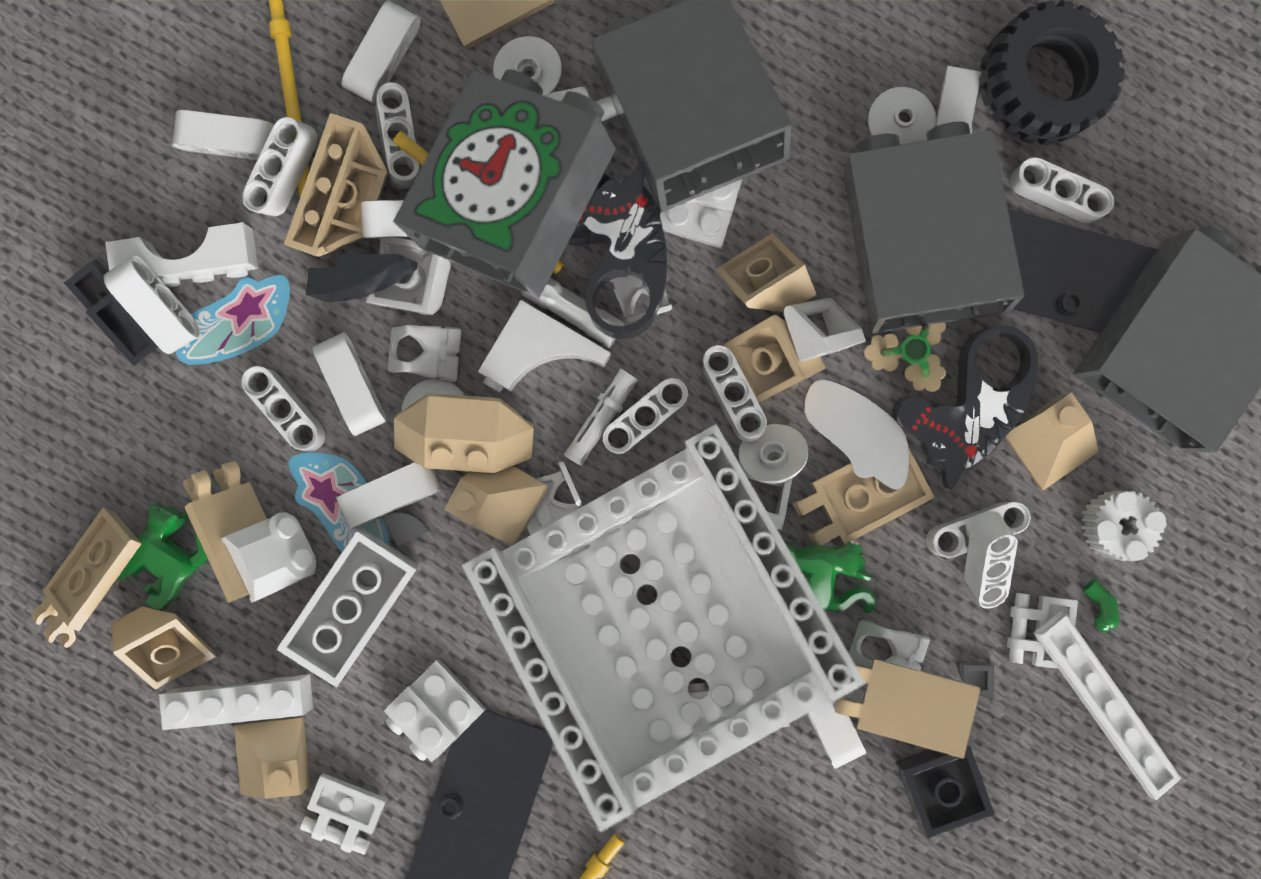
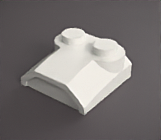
M395 237L380 238L381 243L378 254H400L418 262L417 270L390 287L369 295L366 302L417 312L421 315H433L439 310L443 302L450 270V261L422 250L413 240Z
M277 513L269 519L221 539L236 565L250 594L252 603L315 574L316 557L298 520L289 513Z

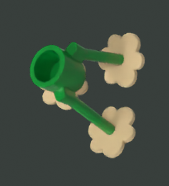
M946 323L906 329L907 333L912 336L906 338L901 346H898V338L894 334H886L883 337L875 335L871 339V345L864 349V357L868 361H872L871 366L874 370L877 371L883 368L890 372L897 369L899 365L898 358L902 357L907 363L913 364L905 370V378L909 382H913L914 390L922 391L926 389L929 392H935L940 388V379L946 376V370L940 366L941 361L939 357L930 354V345H936L940 342V332L946 329Z

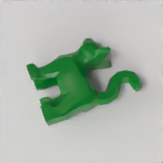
M154 504L148 509L147 529L137 537L141 542V546L120 573L118 579L122 580L129 575L134 578L145 569H148L157 577V580L147 583L142 589L145 593L150 594L146 603L156 610L165 611L179 596L185 581L192 577L196 569L204 564L208 558L196 533L197 551L193 554L182 549L169 539V536L180 529L189 519L187 512L181 513L173 507Z
M851 540L845 545L836 548L815 545L796 549L789 542L784 541L824 611L827 609L832 611L845 610L859 599L864 603L863 610L865 613H871L874 610L876 597L868 588H853L838 599L833 597L836 574L839 572L861 580H871V575L865 571V556L862 552L861 543Z

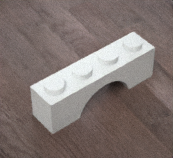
M243 222L208 227L206 238L199 249L190 256L178 260L164 259L151 242L141 237L105 242L109 271L136 255L151 267L167 287L179 286L180 280L191 278L193 282H209L214 280V275L227 274V277L230 278L244 277L248 275V270L258 269L253 229Z
M310 674L278 677L232 686L202 685L174 688L159 695L162 730L303 716L313 709Z

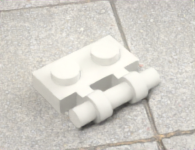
M1016 593L1015 605L1010 608V617H1013L1011 637H1007L1006 647L1010 648L1008 662L1023 664L1024 651H1032L1033 665L1058 669L1036 636L1034 640L1025 639L1027 619L1036 620V631L1058 612H1063L1067 614L1075 626L1078 601L1039 595L1038 609L1029 608L1030 594Z
M323 773L319 777L307 807L308 810L320 814L318 820L305 816L300 829L311 833V838L318 841L326 839L341 845L340 849L351 853L353 850L365 855L370 841L358 837L359 831L373 834L387 798ZM334 819L349 825L347 832L330 826V820Z

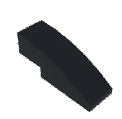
M339 254L338 268H309L306 295L324 302L362 298L382 291L401 281L417 270L418 262L400 254Z
M96 259L70 277L64 284L86 307V314L134 366L158 348V346L108 290L103 278L107 271Z

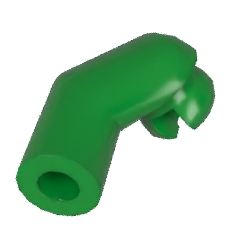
M1093 579L1083 588V592L1099 606L1100 614L1095 616V626L1101 632H1109L1111 628L1116 629L1120 622L1117 599L1096 579Z

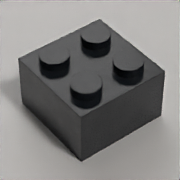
M968 744L964 759L929 749L895 761L917 825L928 839L995 815L972 749Z

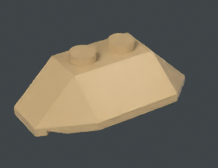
M330 113L286 236L285 246L320 257L365 239L363 238L361 202L379 201L389 172L364 124Z
M428 393L394 417V449L423 468L496 473L532 459L534 425L525 420L500 398Z

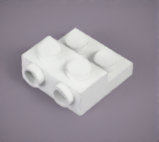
M742 179L661 212L660 219L663 231L721 249Z
M438 659L412 685L408 686L384 712L389 716L386 719V724L398 735L404 732L412 741L409 747L414 755L421 760L428 758L432 762L486 708L448 667Z

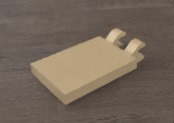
M439 0L466 50L555 3V0Z
M909 447L908 476L903 487L898 490L891 489L874 476L868 478L858 477L854 472L851 462L810 483L814 493L792 503L798 516H803L822 506L830 524L808 534L813 546L823 545L836 537L841 545H845L849 541L855 540L935 498Z
M236 461L221 465L222 468L213 471L215 480L220 485L222 492L211 494V481L205 470L192 474V478L183 481L184 488L192 499V502L184 506L228 603L249 595V592L225 543L223 544L221 539L267 519L251 483L248 482L241 485L240 468Z
M105 507L101 509L42 591L46 597L31 614L35 623L39 625L46 616L51 615L47 620L49 625L43 633L48 642L52 643L57 635L63 633L59 638L62 645L68 648L73 644L76 638L74 629L80 631L141 546V542L110 509Z
M873 658L871 668L855 664L864 682L867 683L863 702L841 697L836 702V713L857 717V729L964 759L981 690L980 687Z

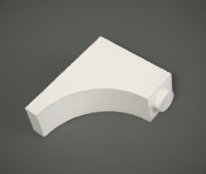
M520 300L478 372L485 376L482 383L501 393L503 388L512 391L522 377L544 363L558 359L573 358L587 360L605 367L611 357V353Z

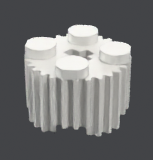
M1135 491L1104 492V495H1098V499H1091V504L1085 505L1087 510L1082 511L1084 515L1082 521L1085 522L1082 529L1086 530L1083 536L1088 537L1086 542L1090 543L1089 548L1094 549V553L1101 554V557L1121 561L1143 560L1148 556V552H1154L1153 547L1159 546L1157 541L1162 540L1160 533H1164L1167 525L1165 515L1159 511V507H1154L1155 502L1149 501L1150 497L1143 496L1142 493H1135ZM1121 519H1123L1124 521V529L1123 526L1119 524Z

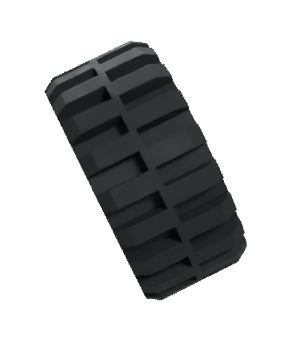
M1061 0L1056 5L1053 1L1041 2L1037 7L1030 6L1001 29L987 46L988 53L982 57L980 64L981 70L985 71L979 76V87L986 90L982 100L985 107L989 105L994 111L990 115L996 123L1002 121L1006 125L1004 131L1011 136L1020 133L1021 141L1032 143L1038 139L1040 145L1052 144L1055 141L1063 142L1106 116L1112 109L1111 103L1118 99L1121 87L1117 86V84L1124 81L1125 69L1119 66V63L1124 60L1122 49L1116 48L1115 42L1118 38L1114 31L1109 33L1104 27L1107 22L1100 15L1094 18L1090 15L1092 10L1083 5L1076 9L1073 8V2ZM1044 47L1051 49L1061 55L1068 63L1074 82L1073 92L1069 101L1050 99L1040 93L1033 85L1027 69V57L1030 48Z

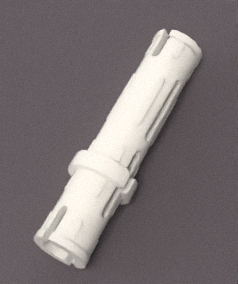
M619 369V372L605 393H600L598 397L599 402L576 435L572 444L565 451L564 455L580 466L584 464L589 453L595 447L616 413H621L623 410L622 404L639 381L623 369Z

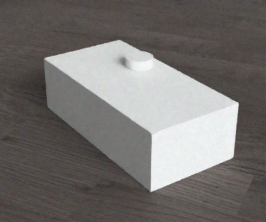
M360 527L276 650L337 688L417 570L419 564Z

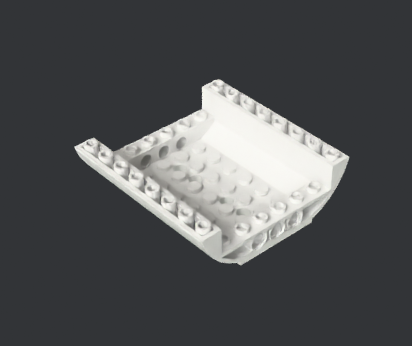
M717 424L685 441L686 449L511 547L503 551L492 548L462 565L600 832L632 815L642 805L826 702H834L865 684ZM627 555H635L640 559V568L634 574H626L622 571L621 562ZM651 585L657 591V599L651 605H643L638 600V591L642 586ZM680 646L686 647L691 652V661L683 668L675 666L671 660L672 651ZM694 678H702L708 683V694L702 699L693 698L689 694L688 685Z

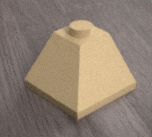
M773 233L716 268L718 275L748 308L784 312L786 306L804 303L817 295L806 266Z
M777 315L767 318L724 344L733 353L758 403L826 369L820 356L799 361L787 322Z
M1072 392L1059 395L1017 423L1005 437V440L1041 491L1099 452L1093 423Z
M514 466L496 473L470 471L460 479L444 510L471 526L503 542L514 545L522 537L549 486Z
M142 606L111 623L113 653L154 689L216 657L214 650L173 613Z
M304 717L234 725L240 794L263 799L301 795L311 786Z

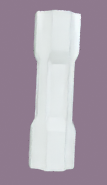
M551 277L539 299L521 292L524 297L560 316L608 349L614 343L615 338L606 336L595 327L590 319L586 301L562 287L559 282ZM595 307L597 314L607 323L615 326H624V323L619 319Z

